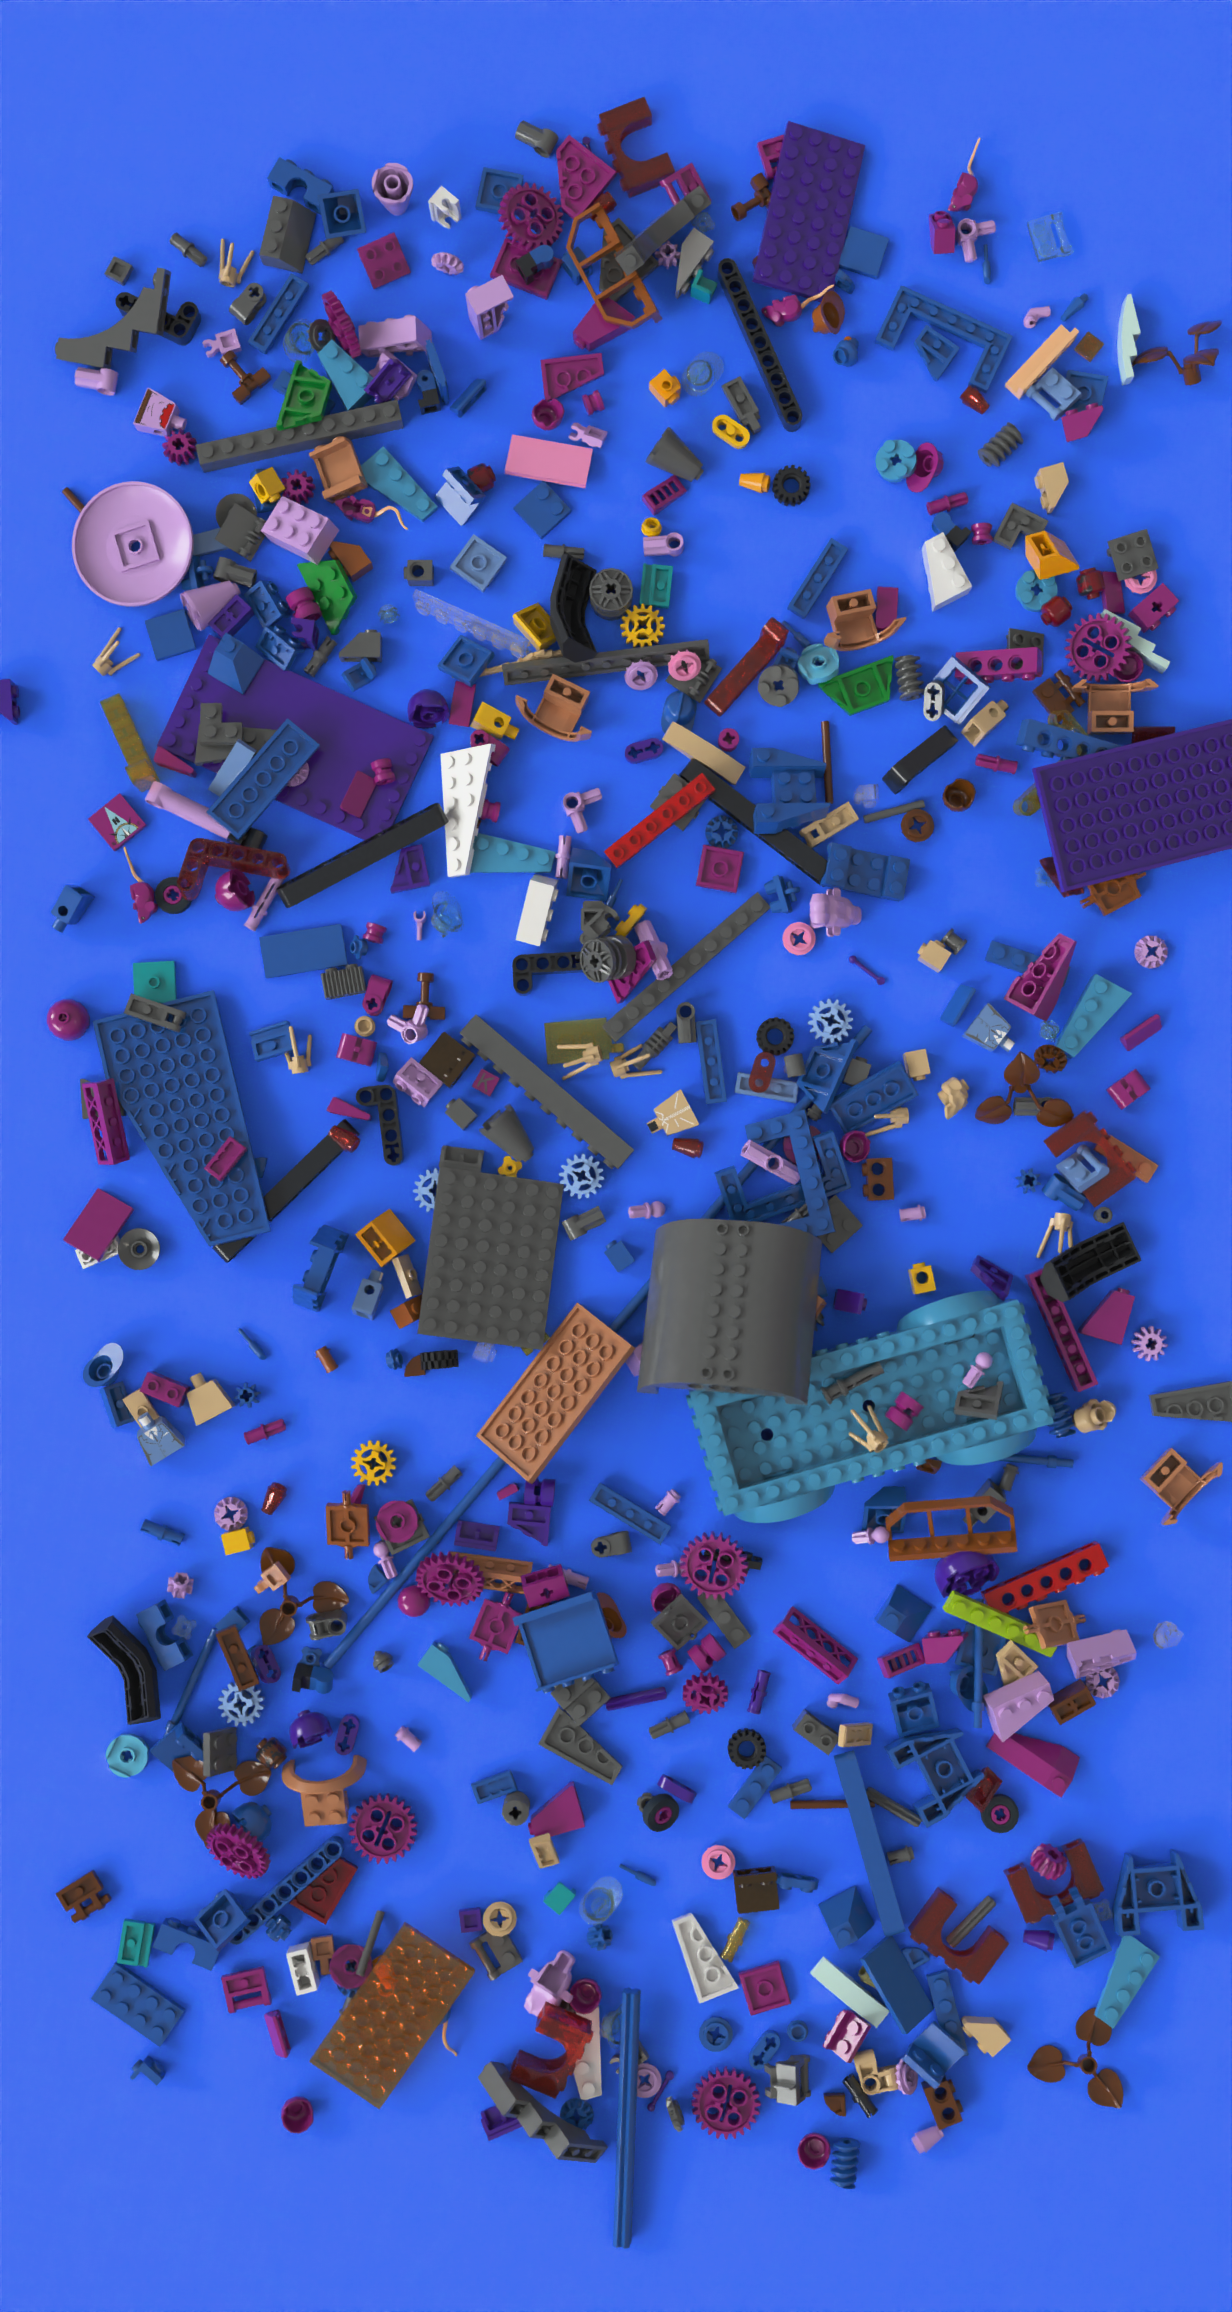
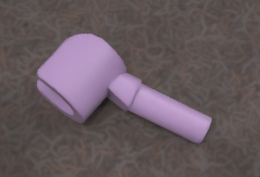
M417 911L413 914L414 920L417 923L418 941H422V927L427 919L425 911H423L424 916L421 919L416 918Z

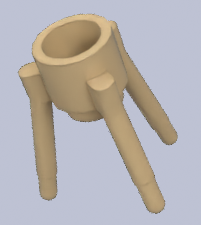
M222 238L218 279H220V284L234 288L236 283H241L242 276L254 255V251L251 250L240 272L236 273L237 269L231 266L234 243H230L227 265L225 266V239Z
M121 627L117 628L101 654L92 664L102 676H105L107 673L112 676L115 671L140 657V653H137L112 667L114 663L109 657L120 644L119 641L115 643L114 641L121 632Z
M289 1026L294 1057L290 1058L289 1053L284 1054L288 1062V1068L292 1070V1074L309 1072L308 1067L311 1066L312 1035H308L306 1059H304V1055H298L293 1027Z
M593 1042L588 1044L557 1045L558 1049H586V1051L582 1052L583 1058L565 1063L563 1067L566 1068L582 1062L587 1064L563 1076L562 1080L571 1078L603 1061L599 1045L594 1046Z
M642 1044L630 1049L621 1056L615 1057L614 1061L609 1062L614 1077L620 1076L621 1080L627 1077L662 1074V1070L626 1073L630 1071L629 1065L651 1056L648 1053L629 1061L624 1059L643 1047Z
M899 1106L890 1111L889 1114L874 1115L875 1119L890 1118V1122L894 1124L865 1133L866 1137L894 1128H902V1124H908V1108Z
M1057 1212L1054 1218H1050L1049 1226L1036 1258H1040L1053 1226H1055L1054 1230L1060 1231L1058 1253H1062L1065 1232H1068L1069 1248L1073 1246L1072 1215Z
M868 1405L867 1408L879 1432L876 1430L872 1431L857 1412L851 1409L853 1416L868 1433L866 1436L867 1442L852 1432H849V1436L865 1446L870 1452L878 1453L885 1449L888 1445L887 1440L889 1437L885 1434L871 1405Z

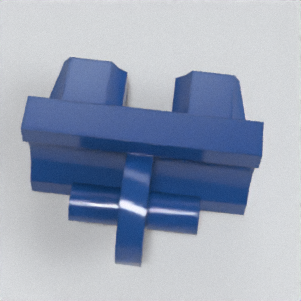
M192 555L187 571L190 578L181 581L182 589L188 591L204 587V582L209 581L208 575L214 572L213 567L207 566L206 560H201L200 556Z
M773 876V880L764 884L767 895L774 893L778 895L779 900L770 902L771 912H783L786 914L793 912L790 899L791 902L797 901L796 893L801 891L800 887H793L792 881L786 882L785 885L783 876Z

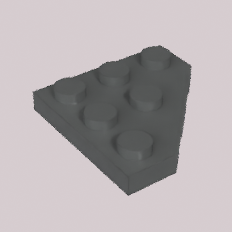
M617 218L612 224L625 247L633 241L635 235L620 218ZM603 230L602 248L608 245L604 238L607 235L605 230ZM616 250L601 258L600 292L605 291L625 278L624 270L614 257V254L617 253ZM651 255L642 266L636 269L641 279L644 280L658 268L659 263ZM633 282L609 298L617 303L635 287Z

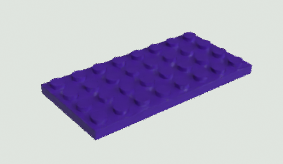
M791 121L787 122L752 282L805 298L818 295L825 288L833 284L834 287L828 291H834L835 277L839 270L840 257L844 247L865 145ZM824 295L815 299V301L822 302Z

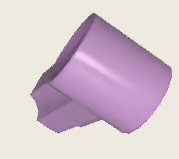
M78 367L75 371L74 377L77 387L94 389L104 395H115L118 373L107 368H101L99 371Z
M675 532L666 536L643 537L644 557L659 555L679 556L684 551L683 537ZM672 541H678L680 543V545L677 548H671L669 546V544Z

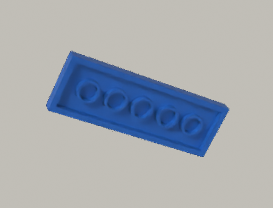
M287 718L207 810V815L240 840L320 748V745Z

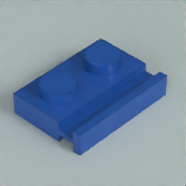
M286 1020L249 1032L252 1039L251 1044L255 1061H264L293 1051L289 1021Z

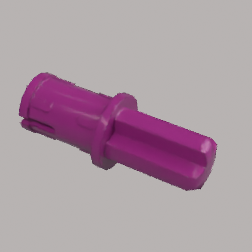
M965 492L949 497L944 495V498L927 502L928 514L932 515L946 510L950 512L952 508L968 504V496Z
M978 754L975 765L993 769L994 772L998 770L1015 774L1018 762L1000 758L999 755L993 757Z
M279 1419L266 1425L261 1424L259 1428L244 1432L246 1443L250 1445L264 1438L267 1440L270 1436L285 1431L286 1424L283 1419Z

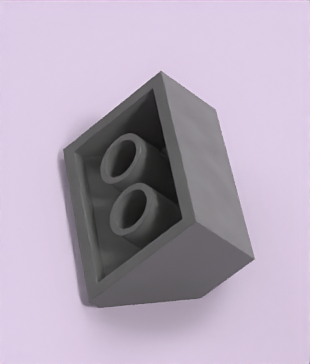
M273 195L259 253L262 264L303 274L316 213L295 200Z

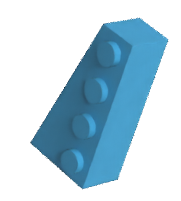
M1097 974L1091 976L1054 1046L1060 1048L1067 1058L1075 1057L1133 993Z

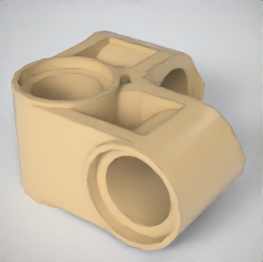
M873 2049L856 2053L853 2059L861 2087L866 2094L874 2095L898 2090L897 2076L895 2075L897 2072L896 2065L877 2067ZM868 2078L875 2079V2083L871 2086L864 2084Z

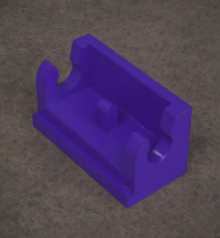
M390 358L364 391L369 395H373L376 398L375 401L379 404L389 402L413 374L398 359Z
M236 594L208 625L221 639L225 633L233 637L255 613Z
M292 617L291 624L296 628L292 635L305 640V642H301L303 647L317 651L320 631L315 620Z
M458 1520L454 1545L496 1552L500 1526Z
M496 2105L480 2113L482 2117L481 2123L488 2141L522 2127L517 2118L504 2117Z

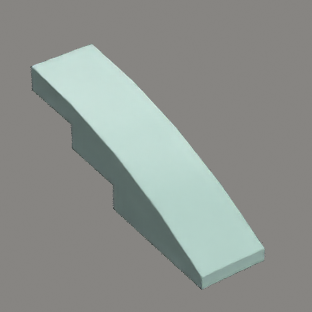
M1127 294L1122 304L1118 326V366L1122 386L1130 384L1134 378L1131 363L1138 355L1134 341H1137L1141 334L1131 294Z
M1104 609L1101 613L1102 618H1104L1106 613L1110 615V620L1115 616L1118 618L1117 623L1121 621L1125 623L1122 629L1128 628L1130 630L1126 636H1131L1132 639L1127 643L1133 645V648L1127 649V651L1138 653L1143 659L1144 664L1163 674L1168 668L1170 661L1153 653L1156 645L1138 636L1141 628Z
M824 1956L811 1970L810 1974L876 2028L889 2014V2010L884 2004L875 1999L869 1991Z

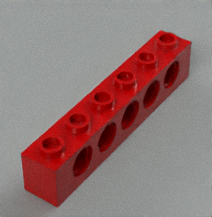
M701 773L608 847L604 853L616 868H620L713 794L716 789L706 776Z
M1093 1541L980 1592L986 1605L1009 1614L1008 1611L1015 1608L1017 1610L1026 1608L1028 1603L1033 1600L1038 1602L1048 1597L1047 1594L1053 1591L1055 1593L1062 1592L1071 1583L1075 1585L1080 1584L1089 1575H1100L1105 1572V1568H1108L1109 1564L1100 1544ZM1083 1559H1087V1568L1080 1569V1561ZM1068 1567L1069 1575L1061 1578V1569ZM1044 1576L1050 1577V1583L1047 1586L1041 1585V1579ZM1029 1584L1031 1586L1030 1593L1023 1595L1021 1592L1022 1587ZM1006 1593H1011L1012 1595L1009 1603L1002 1602V1597Z

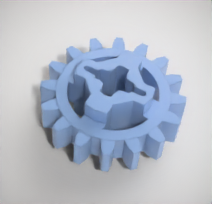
M827 999L826 1004L819 1001L820 1007L813 1006L812 1009L815 1013H809L808 1015L812 1020L807 1022V1025L813 1026L809 1032H816L815 1039L822 1037V1043H825L827 1039L830 1043H834V1039L841 1042V1035L847 1037L848 1033L846 1030L852 1029V1026L848 1025L849 1022L853 1021V1018H848L851 1010L845 1011L846 1004L844 1003L839 1006V1000L837 999L834 1004L831 1003L830 999ZM830 1008L828 1013L819 1014L823 1009ZM838 1011L842 1014L844 1021L840 1020L837 1014ZM833 1017V1022L836 1024L828 1026V1022L825 1019ZM817 1023L822 1025L823 1032L819 1030ZM841 1029L839 1033L830 1035L832 1030Z
M582 1154L581 1159H578L577 1155H574L573 1161L566 1159L568 1165H562L561 1167L565 1171L564 1173H559V1176L564 1177L560 1184H566L564 1191L571 1190L570 1196L573 1197L576 1193L578 1194V1199H581L582 1194H585L587 1198H589L590 1192L597 1194L595 1188H601L602 1185L598 1182L599 1180H604V1177L599 1176V1173L603 1172V1169L597 1168L599 1161L593 1163V1157L591 1156L587 1160L585 1159V1154ZM577 1163H584L581 1168L575 1169L572 1167ZM591 1166L595 1171L596 1179L590 1177L589 1170ZM582 1171H585V1176L591 1181L582 1180L578 1182V1177L573 1172L582 1173ZM568 1174L573 1176V1186L568 1182ZM588 1184L591 1186L587 1190H579L582 1185Z
M434 1168L432 1174L429 1170H426L427 1176L424 1177L420 1174L421 1182L415 1181L414 1183L418 1186V1189L413 1190L414 1193H418L415 1201L421 1200L419 1207L422 1208L426 1205V1212H430L432 1208L434 1209L435 1195L431 1193V1189H434L435 1185H437L439 1174L437 1168ZM432 1178L430 1185L428 1187H423L425 1182L428 1179ZM423 1195H428L432 1199V1204H429Z
M230 1682L228 1684L229 1690L224 1688L221 1691L225 1696H220L218 1699L223 1702V1704L218 1706V1709H224L221 1716L229 1717L227 1723L234 1720L235 1726H238L240 1722H242L243 1726H246L248 1720L254 1723L256 1721L254 1716L260 1717L261 1712L259 1710H263L265 1705L260 1704L265 1699L264 1696H259L262 1689L256 1690V1685L245 1689L252 1694L250 1696L245 1690L239 1692L236 1682L235 1686ZM235 1691V1698L228 1701L230 1694ZM240 1698L242 1702H246L243 1707L237 1703ZM255 1705L253 1712L248 1715V1708Z

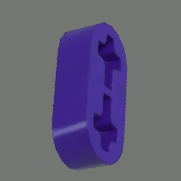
M656 738L632 743L625 749V758L632 764L656 759L662 755L663 744ZM651 744L660 747L657 749V753H653L652 750L645 752V750L651 748ZM631 749H635L636 752L643 751L638 753L635 759H633V756L628 755L631 753Z
M267 1645L255 1646L250 1656L260 1679L268 1684L277 1682L281 1677V1671L272 1650ZM260 1651L265 1652L263 1658H258ZM269 1670L274 1672L271 1677H267Z
M354 1714L345 1715L340 1722L335 1740V1750L340 1755H347L354 1748L360 1726V1720ZM352 1719L356 1727L352 1726L349 1733L346 1732L347 1724H344V1722ZM346 1736L348 1737L347 1744L350 1747L343 1750L339 1742L342 1743Z
M665 1774L661 1775L657 1783L662 1789L690 1804L693 1803L697 1795L691 1788Z

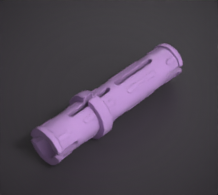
M274 871L258 902L252 906L253 910L246 923H244L245 927L254 932L256 931L263 916L266 917L268 914L266 911L277 894L276 888L282 885L286 879L283 875Z

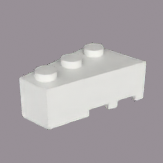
M943 532L925 541L922 547V554L928 579L932 612L969 594L972 585Z
M534 874L530 879L515 940L540 946L542 941L546 942L549 932L546 926L548 921L551 922L554 910L551 907L553 901L556 902L559 890L557 885L559 880Z

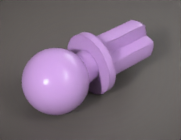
M655 1201L651 1205L645 1202L643 1205L630 1206L628 1214L632 1219L642 1217L649 1219L651 1215L659 1218L665 1214L666 1208L660 1201Z
M979 1353L976 1356V1365H970L971 1369L962 1380L963 1384L972 1389L979 1378L985 1375L982 1370L992 1365L993 1359L989 1353Z
M883 1526L875 1528L874 1531L872 1528H867L864 1531L853 1532L852 1542L855 1544L869 1543L870 1545L874 1544L875 1541L885 1543L888 1541L890 1534Z
M377 1542L373 1547V1552L377 1557L381 1558L378 1565H382L386 1578L392 1579L398 1575L392 1561L394 1556L388 1555L390 1551L386 1542Z
M673 1560L670 1563L656 1565L655 1572L657 1577H677L678 1573L681 1575L685 1570L680 1568V1564L683 1561L680 1560L676 1563Z

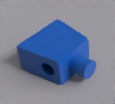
M65 885L51 910V914L57 917L52 927L63 933L67 925H76L95 896L78 885Z

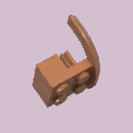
M871 589L833 596L826 605L833 632L826 635L824 644L838 651H854L867 648L894 635L905 622L906 617L894 619L889 627L877 633L872 616L876 605Z
M552 674L535 714L528 708V700L516 695L515 703L523 717L541 731L569 742L589 740L592 735L591 730L582 726L578 732H573L589 700L590 691Z
M1082 679L1071 690L1079 693H1088L1087 735L1130 734L1134 732V711H1131V693L1151 691L1158 688L1159 685L1151 679L1126 684L1086 683L1087 679Z
M1168 1448L1139 1479L1170 1507L1161 1520L1162 1525L1177 1523L1178 1520L1176 1518L1186 1504L1206 1484L1222 1475V1462L1214 1464L1199 1477L1186 1465L1188 1462L1173 1448Z
M354 1755L351 1767L344 1774L325 1781H309L297 1776L295 1773V1760H290L283 1765V1783L291 1790L301 1794L305 1827L347 1824L349 1803L347 1791H344V1788L353 1785L362 1778L366 1771L367 1759Z

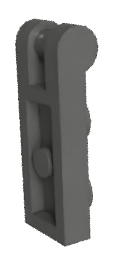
M132 993L124 1010L126 1015L180 1033L182 1028L180 1024L187 1015L186 1012ZM169 1014L174 1015L172 1023L167 1021Z

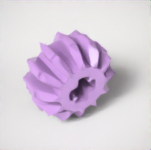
M1149 1326L1148 1330L1145 1327H1141V1334L1138 1332L1134 1333L1138 1339L1131 1340L1132 1344H1137L1132 1351H1139L1137 1355L1139 1359L1145 1356V1361L1150 1362L1151 1357L1157 1361L1159 1359L1158 1354L1165 1355L1161 1348L1168 1347V1344L1162 1343L1167 1337L1165 1335L1160 1336L1161 1329L1154 1331L1153 1326ZM1148 1340L1153 1341L1151 1348L1146 1347Z

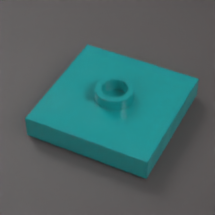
M175 961L133 963L134 995L158 1003L176 1000Z

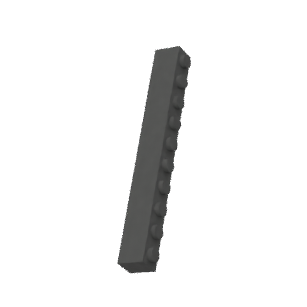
M398 400L326 415L323 416L321 421L282 431L277 430V427L201 443L196 445L200 466L203 472L207 473L314 449L319 445L331 443L334 438L339 436L354 440L403 429L404 426Z
M475 1014L462 1029L460 1035L463 1036L461 1039L463 1043L469 1048L472 1045L479 1050L476 1053L484 1061H487V1059L491 1060L494 1063L492 1067L502 1075L505 1072L510 1077L508 1081L516 1088L521 1086L526 1090L524 1093L526 1097L532 1102L535 1099L542 1104L539 1107L547 1115L554 1114L557 1117L556 1122L565 1129L568 1126L573 1131L571 1135L580 1143L584 1140L589 1144L587 1149L595 1156L598 1154L605 1158L603 1163L610 1169L614 1167L619 1169L634 1152L632 1147Z

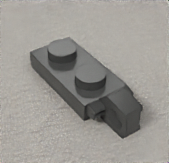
M739 376L723 384L722 390L740 423H742L743 427L748 425L753 435L759 433L761 428L757 421L760 419L759 410L741 377Z

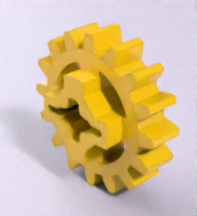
M641 604L640 609L634 605L632 612L627 609L626 614L628 617L622 616V622L625 624H620V629L625 630L621 633L622 638L628 637L626 644L632 642L633 648H636L637 645H640V647L645 645L652 646L653 642L658 645L659 640L657 637L663 638L664 633L661 631L665 630V625L660 624L664 621V618L658 617L659 610L653 612L652 605L645 609L644 604ZM630 621L632 622V625L634 626V628L632 629L631 632L629 631V623H630ZM654 622L656 623V631H655V633L653 632V629L651 628V626L653 625ZM639 625H646V630L644 628L639 629Z
M372 1440L368 1441V1446L364 1443L360 1444L362 1450L355 1449L354 1452L357 1456L351 1457V1460L355 1461L351 1469H357L354 1476L360 1475V1482L366 1479L368 1486L371 1485L372 1481L375 1482L376 1486L380 1484V1480L386 1483V1475L392 1477L394 1474L390 1470L397 1467L392 1464L393 1461L397 1460V1457H391L390 1455L394 1450L388 1451L386 1449L387 1443L380 1446V1440H377L375 1445H373ZM373 1449L370 1456H362L365 1451ZM381 1451L385 1454L387 1461L381 1457ZM373 1458H376V1462L380 1465H376L374 1468H372V1464L368 1461H371ZM360 1465L366 1468L367 1474L363 1472ZM379 1469L386 1470L382 1475L375 1477Z

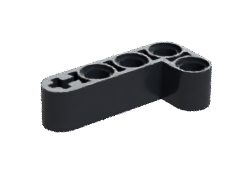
M121 292L115 299L116 306L123 317L130 311L138 297L127 292ZM190 301L183 303L176 316L166 312L165 321L167 323L164 325L162 337L181 346L189 344L202 320L196 304ZM190 312L195 313L192 317H186ZM180 330H185L183 335H177Z
M944 725L891 767L883 776V782L896 795L914 777L950 750L959 740Z
M581 951L516 956L512 963L515 992L520 996H528L533 989L532 975L583 973L580 963H575L576 968H573L572 957H575V962H579ZM561 958H566L570 963L568 967L561 968L558 966V961ZM525 960L528 963V967L525 970L517 969L516 965L519 961ZM539 960H547L549 962L546 969L538 968L537 963ZM519 982H528V989L520 991L517 988Z
M390 1085L360 1088L356 1093L357 1102L364 1107L378 1106L384 1159L391 1166H399L404 1161V1148L397 1092ZM386 1089L392 1091V1097L389 1100H383L382 1092ZM364 1092L371 1093V1100L367 1103L361 1100V1095ZM387 1110H393L395 1113L394 1118L390 1121H386L384 1118V1113ZM395 1130L397 1133L396 1140L388 1141L386 1138L387 1133ZM398 1144L399 1147H394L396 1154H399V1158H396V1162H394L392 1159H389L393 1152L392 1148H387V1145L394 1146Z

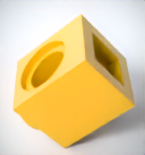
M273 467L257 473L249 481L261 504L267 501L270 503L277 501L281 498L280 494L285 490Z
M925 1262L913 1264V1269H908L913 1294L936 1290L931 1265L925 1266ZM919 1272H924L927 1276L923 1284H920L916 1279Z
M249 1526L221 1534L226 1555L250 1550L254 1547L255 1536L253 1531L249 1530Z

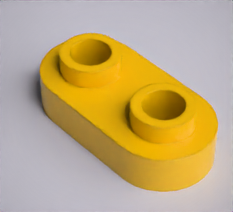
M718 415L714 418L712 431L717 437L736 449H743L748 445L750 433L745 427L727 415ZM724 425L726 429L720 430L718 427ZM740 436L743 440L738 442L735 438Z
M635 904L628 912L629 918L625 922L622 920L615 928V931H617L616 935L626 937L648 908L642 904H639V906Z

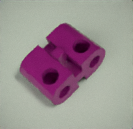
M342 1033L336 1058L371 1067L377 1042Z
M1135 1068L1107 1088L1106 1091L1122 1110L1151 1088Z

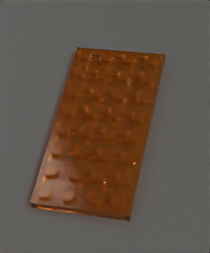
M404 1922L363 1984L356 1991L311 2056L309 2062L380 2110L475 1973V1969L407 1922Z

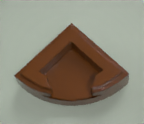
M420 1355L409 1361L405 1368L404 1377L426 1375V1371L421 1370Z
M925 1459L926 1463L916 1466L917 1470L935 1475L941 1468L942 1461Z
M823 2093L825 2103L829 2109L839 2116H846L845 2093Z

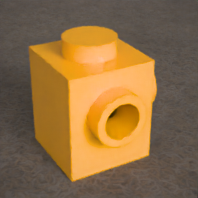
M665 369L649 382L650 392L664 408L669 404H675L679 400L681 383L675 376L671 377Z

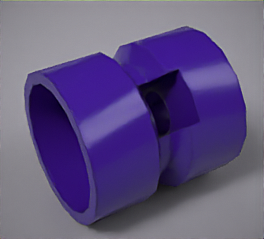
M537 1478L533 1484L526 1481L524 1504L536 1505L537 1502H540L541 1506L553 1507L556 1479L544 1478L542 1481H539ZM535 1488H541L540 1495H535Z

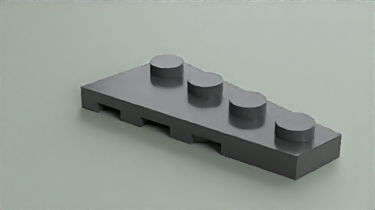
M199 724L195 765L201 766L203 763L210 762L220 763L222 760H226L234 745L201 746ZM243 727V742L257 750L254 754L255 756L277 730Z
M1232 1381L1149 1395L1152 1416L1232 1422Z
M558 1706L538 1745L613 1785L622 1769V1764Z

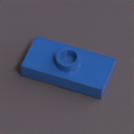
M511 1769L471 1783L478 1805L518 1790Z

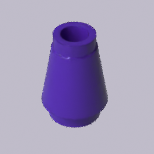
M1025 1929L1023 1943L1046 1952L1047 1950L1052 1951L1055 1933H1051L1050 1930Z

